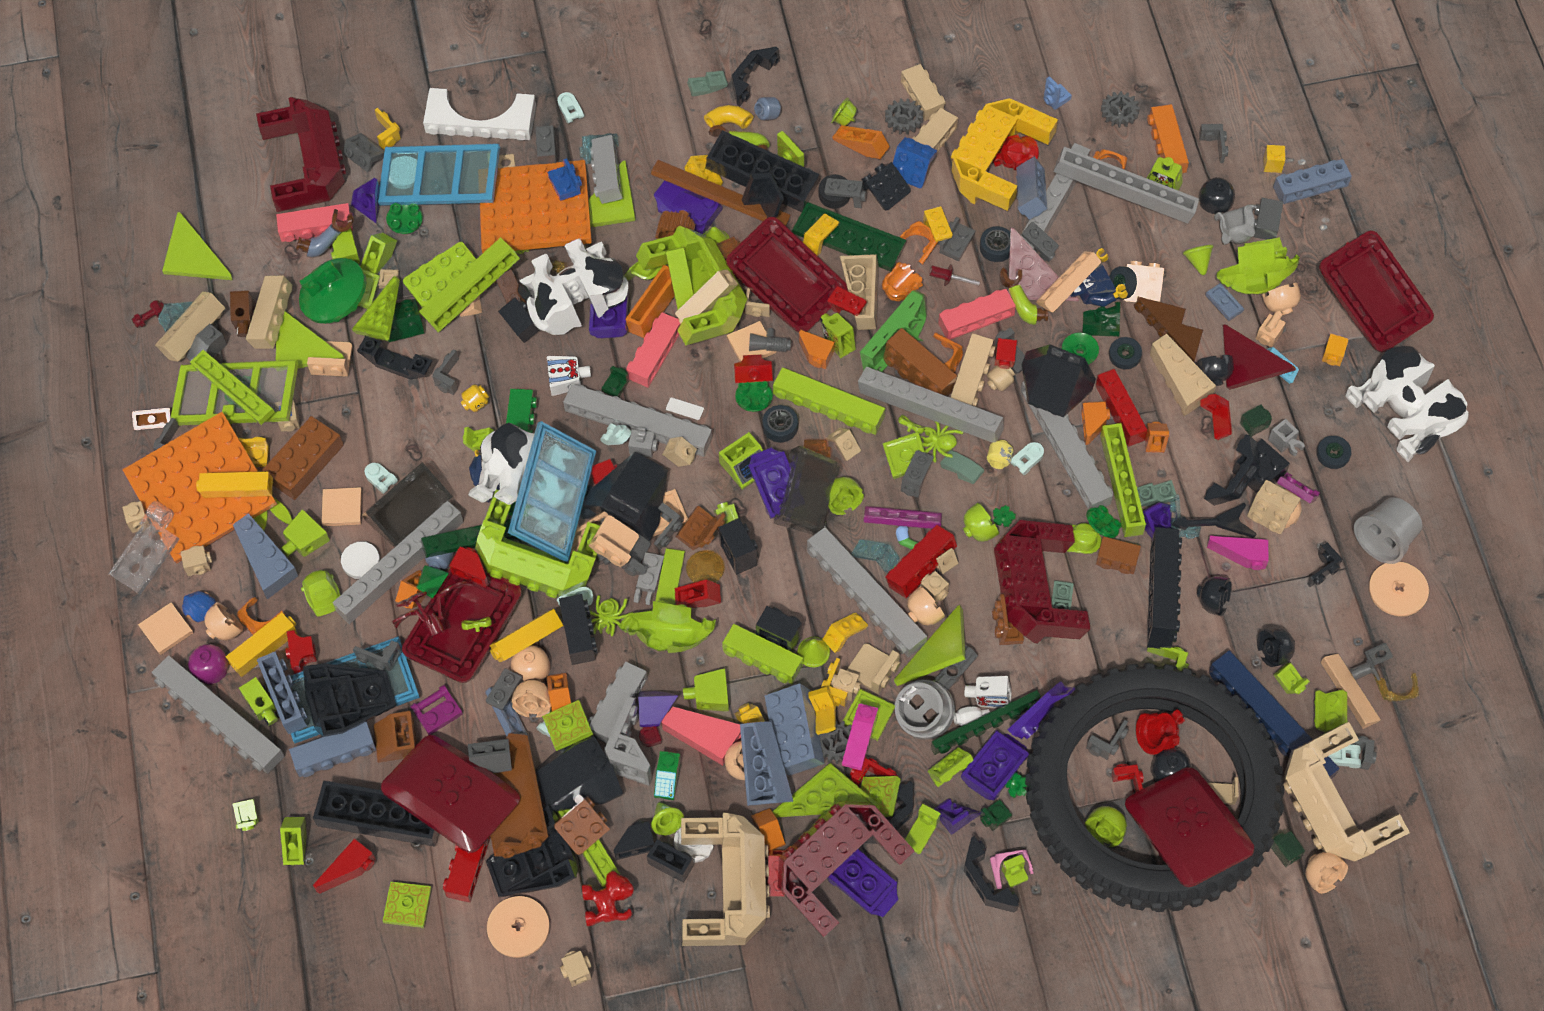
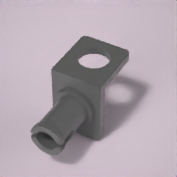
M1386 643L1365 651L1366 663L1350 669L1355 680L1371 673L1375 675L1378 681L1381 680L1375 665L1393 657ZM1380 650L1386 651L1383 657L1375 656L1376 652Z

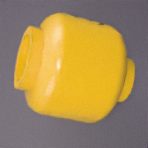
M474 384L462 392L463 400L461 404L467 411L470 409L473 412H477L488 404L487 398H489V395L482 385Z

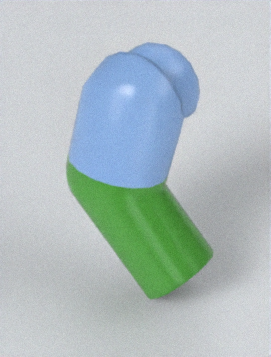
M899 526L896 529L898 543L912 550L918 542L909 538L907 526Z

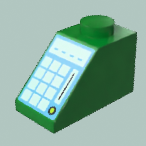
M660 751L656 770L654 798L674 800L681 766L679 753Z

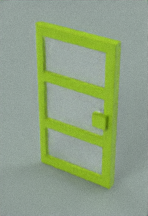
M298 360L220 363L275 411L265 422L289 421L298 371ZM191 364L180 366L171 418L176 419L179 426L200 425L220 412L224 413L230 424L258 423Z

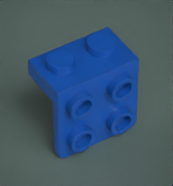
M904 137L896 148L893 164L907 184L922 188L929 164L936 157L937 150L929 145L916 142L912 138Z

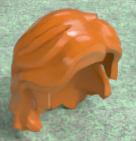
M898 262L882 281V289L890 300H905L912 290H917L923 286V278L918 273H914L915 270L911 269L909 264Z

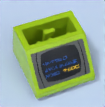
M748 432L719 452V463L743 490L754 482L748 467L751 456L763 451V449Z

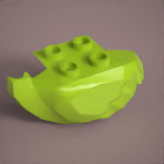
M1274 242L1238 247L1239 264L1221 269L1217 273V278L1222 284H1225L1227 287L1231 286L1237 292L1263 294L1273 290L1296 270L1300 257L1295 255L1293 259H1290L1288 256H1286V259H1275Z
M653 601V611L629 614L622 620L619 628L629 635L634 636L636 634L649 648L676 653L692 649L706 640L714 631L716 620L709 621L703 618L702 623L691 618V608L685 605H672L664 601Z

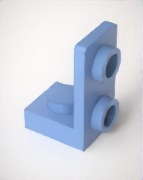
M1049 76L1046 78L1044 101L1056 110L1071 100L1072 95Z

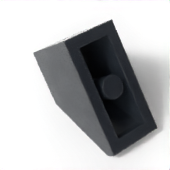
M638 821L627 828L613 850L615 860L650 852L654 841L649 821Z

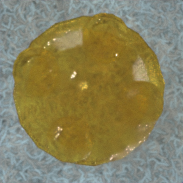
M708 550L698 551L693 554L686 565L687 575L694 583L703 580L716 583L725 571L722 558L715 552Z

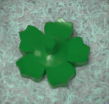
M1006 505L1001 507L1000 510L995 508L993 510V522L999 526L1003 524L1005 528L1009 527L1012 521L1015 520L1016 514L1013 511L1009 512L1010 507Z
M1015 773L1006 785V788H1010L1008 790L1010 797L1016 798L1017 795L1025 796L1027 790L1024 788L1028 787L1025 785V777L1022 778V775Z

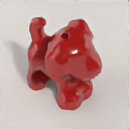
M610 871L606 875L605 888L595 891L591 884L582 885L583 900L594 901L598 910L597 914L594 911L585 912L586 925L588 927L603 921L605 923L615 920L626 921L631 918V909L621 913L618 912L615 905L616 901H623L634 893V886L627 877L618 874L616 871Z

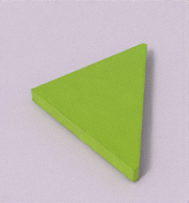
M625 160L619 164L623 199L602 204L600 198L596 197L594 193L588 200L590 227L635 221Z
M177 212L162 270L163 274L232 280L233 277L183 215Z
M396 276L392 277L352 328L353 332L363 336L389 340L400 283Z
M284 311L283 322L280 325L276 341V361L298 360L299 369L308 367V357L345 359L340 352ZM280 367L275 369L277 370V372L287 371L288 367Z
M960 605L953 610L894 679V683L897 686L965 660L963 609Z
M829 763L792 794L793 802H783L772 812L775 817L826 814L839 801L868 802L873 804L878 810L881 807L868 794Z

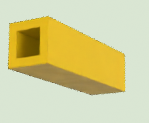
M269 472L200 473L199 480L196 482V489L203 498L272 496L273 477Z
M549 610L490 645V652L495 660L499 662L505 661L561 628L563 624L555 610Z
M281 613L225 657L240 677H243L258 665V658L275 652L288 641L287 631L295 630L297 634L295 629L297 624L290 616L286 617Z

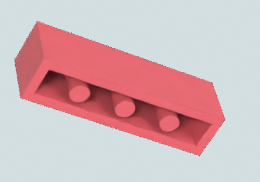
M349 204L276 214L281 242H291L298 240L299 237L310 239L311 237L319 236L332 224L334 209L338 210V220H347V215L351 213Z
M1007 289L996 290L988 296H981L972 302L962 303L956 308L942 311L939 314L938 324L945 337L951 340L1014 316L1016 305Z
M663 312L659 318H655L652 330L646 333L643 345L637 348L633 362L630 361L626 371L628 372L629 380L649 388L680 335L677 331L681 325L679 319Z

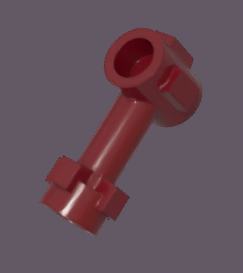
M155 300L151 302L149 306L151 309L142 315H134L131 320L136 328L145 326L144 322L155 315L157 318L164 317L167 311L163 303Z

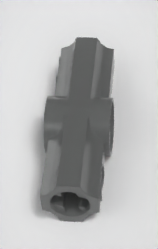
M965 645V660L945 667L933 681L940 683L949 690L959 681L962 674L977 659L978 655L974 650ZM954 669L957 675L949 676L947 671Z

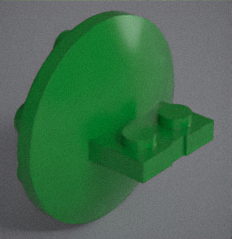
M336 258L319 265L308 276L300 280L302 286L299 294L301 311L308 319L316 323L339 322L357 309L367 285L365 272L358 263L348 258Z

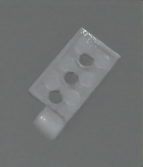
M158 501L151 503L145 516L139 523L142 525L108 574L141 595L179 541L177 536L166 530L174 516V512ZM157 532H162L161 539L155 541V534ZM146 548H150L151 553L143 557V551ZM139 564V570L132 573L133 565Z

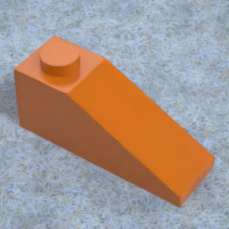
M841 125L832 137L834 141L870 158L881 159L890 147L882 131Z

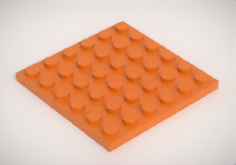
M585 160L568 161L574 165L575 175H579L581 179V194L561 201L548 178L547 172L563 167L564 162L498 168L494 202L480 203L482 254L500 237L514 251L565 246L576 239H581L583 244H591ZM488 169L478 170L479 194L486 193Z
M223 412L218 413L122 469L176 564L182 561L181 551L188 550L193 546L206 547L235 530L233 524L248 513L252 518H255L277 505L273 496L203 498L197 491L196 482L199 480L200 473L258 472Z

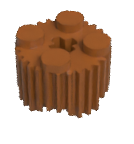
M680 210L678 213L676 211H663L655 238L660 239L674 235L678 226L694 231V221L690 219L689 213L684 210Z

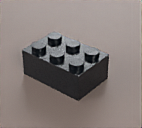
M582 594L559 598L572 665L595 661L594 654H598L595 636L591 637L594 635L591 618H587L591 617L588 600H583Z

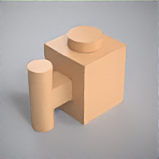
M1276 311L1274 315L1269 314L1259 328L1256 340L1261 344L1273 347L1282 334L1286 322L1280 320L1283 315L1280 311Z

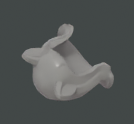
M1248 204L1223 214L1218 212L1214 215L1216 221L1220 220V229L1223 234L1222 242L1224 245L1230 241L1242 244L1254 236L1255 219L1253 210L1257 208L1256 205Z

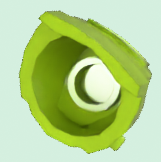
M322 570L308 574L302 581L303 587H301L309 606L317 617L334 612L333 602L341 595L337 584L333 580V574Z

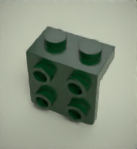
M405 299L400 303H396L388 343L425 334L416 300Z

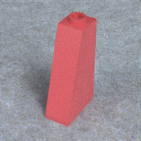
M672 707L662 720L664 731L722 766L725 763V755L728 748L741 740L740 724Z

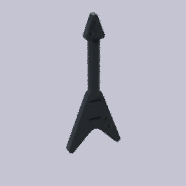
M1245 503L1216 518L1186 519L1182 517L1171 524L1173 527L1186 530L1188 527L1216 526L1251 538L1257 535L1256 532L1239 520L1246 507Z

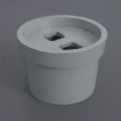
M1395 497L1386 499L1373 511H1369L1358 518L1354 524V533L1361 547L1376 560L1387 564H1395L1401 561L1407 553L1409 545L1422 530V520L1418 512L1406 501Z
M919 680L910 683L899 692L895 701V714L899 725L908 735L917 739L929 740L942 735L950 727L955 715V705L950 692L943 685L932 680ZM918 694L924 699V704L916 710L910 705V700ZM929 709H933L938 716L929 724L923 716Z

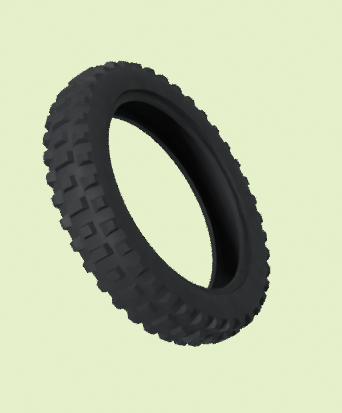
M1145 663L1143 667H1139L1138 664H1128L1125 669L1119 670L1113 667L1108 669L1104 675L1101 673L1091 676L1090 681L1086 684L1080 682L1075 686L1073 693L1061 699L1058 707H1052L1048 713V720H1042L1038 728L1040 734L1038 737H1034L1031 748L1034 751L1028 755L1026 767L1029 768V773L1025 776V785L1028 786L1026 801L1027 805H1030V816L1036 831H1038L1037 836L1040 841H1042L1045 848H1048L1047 851L1056 864L1061 863L1060 868L1070 878L1074 876L1076 878L1075 881L1085 890L1091 888L1094 895L1104 900L1107 897L1111 898V902L1122 907L1129 904L1131 909L1141 911L1145 908H1151V911L1164 912L1166 908H1170L1172 912L1180 911L1187 905H1190L1192 908L1201 906L1204 900H1209L1210 902L1218 900L1222 892L1234 890L1237 887L1238 881L1245 882L1252 874L1251 869L1254 866L1259 867L1263 862L1264 857L1262 854L1270 851L1274 843L1272 836L1278 833L1280 827L1278 821L1284 811V804L1282 803L1284 796L1282 766H1280L1274 742L1269 740L1270 735L1264 724L1259 723L1255 716L1256 713L1252 708L1246 709L1247 705L1237 694L1232 696L1225 685L1222 683L1216 685L1214 684L1215 681L1210 679V677L1204 674L1199 677L1192 673V669L1185 667L1181 671L1170 664H1165L1163 667H1158L1153 663ZM1154 709L1173 713L1178 709L1184 717L1196 722L1211 733L1224 747L1236 769L1241 791V807L1237 821L1254 844L1253 855L1196 886L1186 887L1178 881L1167 865L1145 864L1130 860L1111 851L1095 839L1080 821L1072 805L1067 785V766L1069 758L1081 738L1101 721L1131 710Z

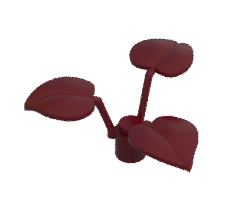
M468 581L458 582L441 591L437 595L438 616L435 613L428 616L418 601V598L427 595V592L414 594L408 599L398 602L396 607H409L411 602H415L418 609L398 616L392 623L397 629L406 618L417 615L424 623L430 636H434L445 630L441 622L444 619L442 616L441 598L457 588L472 586V583Z

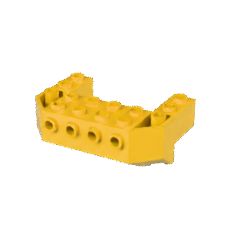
M1010 98L985 104L984 108L978 111L975 122L969 125L967 135L962 136L958 149H954L951 155V159H953L952 173L959 192L972 204H975L978 198L1006 211L1010 209L1016 199L1018 186L986 172L1008 136L1016 135L1020 132L1048 145L1056 133L1058 119Z

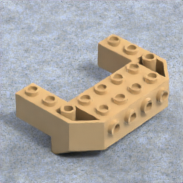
M1346 722L1291 751L1283 777L1285 781L1283 786L1287 794H1292L1295 799L1292 803L1298 813L1302 812L1305 818L1302 822L1307 831L1311 830L1315 838L1312 840L1316 848L1344 859L1357 861L1375 853V850L1410 832L1400 814H1395L1364 831L1358 829L1323 766L1326 763L1325 757L1359 740L1350 723Z
M723 813L722 818H681V845H722L723 919H683L682 946L745 945L765 925L766 918H770V906L766 905V898H769V885H766L765 877H769V867L765 865V857H768V845L764 844V835L745 817L740 815Z

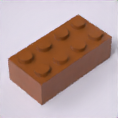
M903 328L886 342L883 359L888 366L895 368L903 379H907L912 384L947 397L952 393L957 375Z
M310 416L262 469V472H269L273 477V486L293 500H296L344 446L342 439L338 433Z

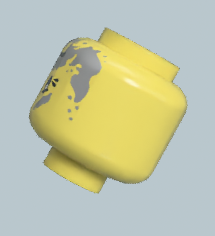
M1005 440L991 443L987 454V461L996 469H1003L1009 466L1014 452L1013 447Z

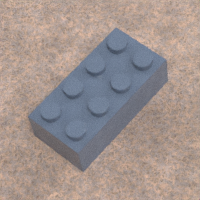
M800 683L765 695L769 722H772L784 769L788 776L825 764L820 738L816 733L814 708L808 697L810 689Z

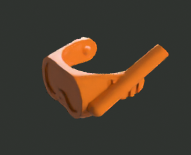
M1102 149L1100 152L1096 151L1093 158L1098 160L1114 158L1121 163L1122 169L1125 170L1127 157Z
M917 221L910 225V228L905 230L900 238L906 239L909 236L920 235L929 240V243L923 249L924 254L919 260V263L923 265L938 242L934 240L930 228Z
M935 332L933 337L941 341L942 346L953 349L952 357L943 364L955 373L963 357V347Z
M256 597L251 598L237 612L240 622L253 635L274 619L258 622L248 616L246 609L257 602ZM281 611L275 617H277L281 613H283L284 615L286 614L283 611Z

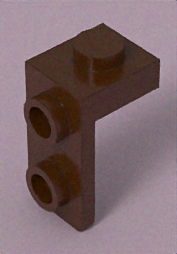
M512 269L506 271L494 282L498 284L506 304L513 298H516L519 302L523 300L526 303L518 293V283Z

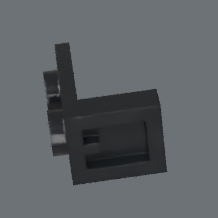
M1328 542L1321 546L1318 553L1320 560L1327 564V566L1310 577L1307 584L1309 587H1312L1314 584H1321L1327 575H1334L1341 568L1340 564L1343 559Z

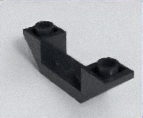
M770 47L751 51L732 74V86L737 106L740 107L750 97L749 84L746 83L749 74L755 71L758 65L767 70H770L773 65H777L780 59L779 48Z
M366 335L357 349L358 353L377 368L410 380L425 377L433 362L431 359L415 354L413 359L386 350L382 341Z
M1247 434L1239 441L1236 449L1237 452L1247 459L1240 465L1236 476L1230 480L1228 488L1224 489L1214 483L1206 492L1204 499L1214 506L1240 499L1261 467L1257 442Z
M911 781L906 785L904 783L901 784L898 789L896 802L902 808L897 809L893 814V818L889 821L896 830H899L912 818L913 783ZM872 837L865 842L878 844Z
M973 836L969 844L964 873L985 906L1013 913L1018 911V903L1020 901L1014 891L1011 892L1007 887L993 895L994 890L989 882L986 883L982 878L983 873L978 865L975 866V864L984 860L986 848L981 840L978 841Z

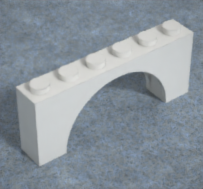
M430 88L423 121L425 132L433 135L447 134L449 136L462 135L466 137L477 136L483 138L531 140L536 109L535 96L517 94L514 103L505 113L493 119L480 121L467 119L457 114L449 105L447 89Z

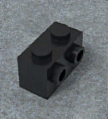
M513 298L498 312L522 342L525 343L540 329L532 321L527 312L528 307L523 300L519 302L516 298Z
M658 839L647 855L649 865L683 883L694 866L693 858L690 854L679 851L671 844Z

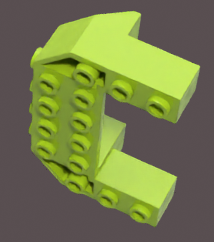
M678 226L672 236L642 243L636 254L643 270H648L668 264L665 250L684 247L693 294L721 270H728L736 280L734 274L726 265V260L714 239L683 226ZM739 283L727 296L718 298L711 311L683 319L677 331L685 345L733 332L741 318L747 301V297Z
M493 495L475 546L487 573H490L492 577L501 579V577L506 578L511 584L525 585L534 592H545L551 598H557L580 587H586L597 553L588 545L599 529V525L591 522L587 523L578 551H573L570 560L565 562L547 552L504 538L506 530L504 525L512 504L508 505Z

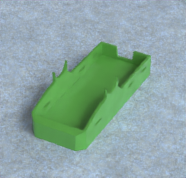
M912 290L860 351L863 371L866 367L880 372L886 369L888 365L883 359L886 342L901 328L917 341H923L918 337L927 317L924 294Z

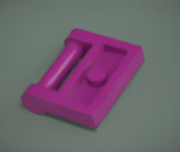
M1288 472L1278 480L1277 483L1308 503L1315 502L1320 495L1319 491L1302 484Z
M445 685L440 686L438 691L419 703L410 705L411 710L428 735L435 733L463 715ZM442 697L446 699L425 714L421 713V710Z

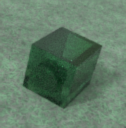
M1261 404L1242 414L1240 424L1247 434L1252 437L1269 428L1272 416Z
M1291 831L1286 834L1282 832L1273 839L1274 843L1271 849L1285 868L1302 858L1305 853V849Z

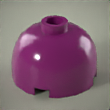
M204 644L197 647L191 653L188 661L191 675L202 683L211 685L219 682L226 676V671L229 667V662L225 657L227 656L220 647L213 644Z

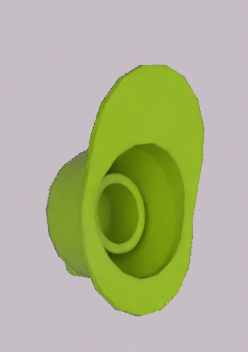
M846 98L840 104L833 115L831 123L836 122L846 126L850 121H855L854 116L857 108L849 98Z
M638 261L629 268L624 277L627 280L635 276L643 280L653 279L662 266L643 270Z
M1071 524L1075 543L1067 552L1091 554L1100 548L1101 536L1090 524Z

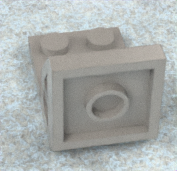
M627 696L605 747L606 757L616 775L650 786L652 781L650 764L636 740L630 738L632 733L630 729L632 725H636L639 718L637 713L638 707L636 706L635 698Z

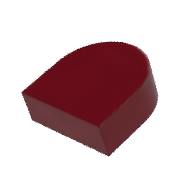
M657 726L643 727L640 730L639 739L642 745L652 747L662 744Z

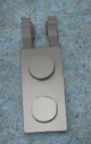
M645 552L642 565L647 569L644 575H639L634 602L639 603L641 593L645 591L648 592L645 599L646 605H651L659 582L664 556Z

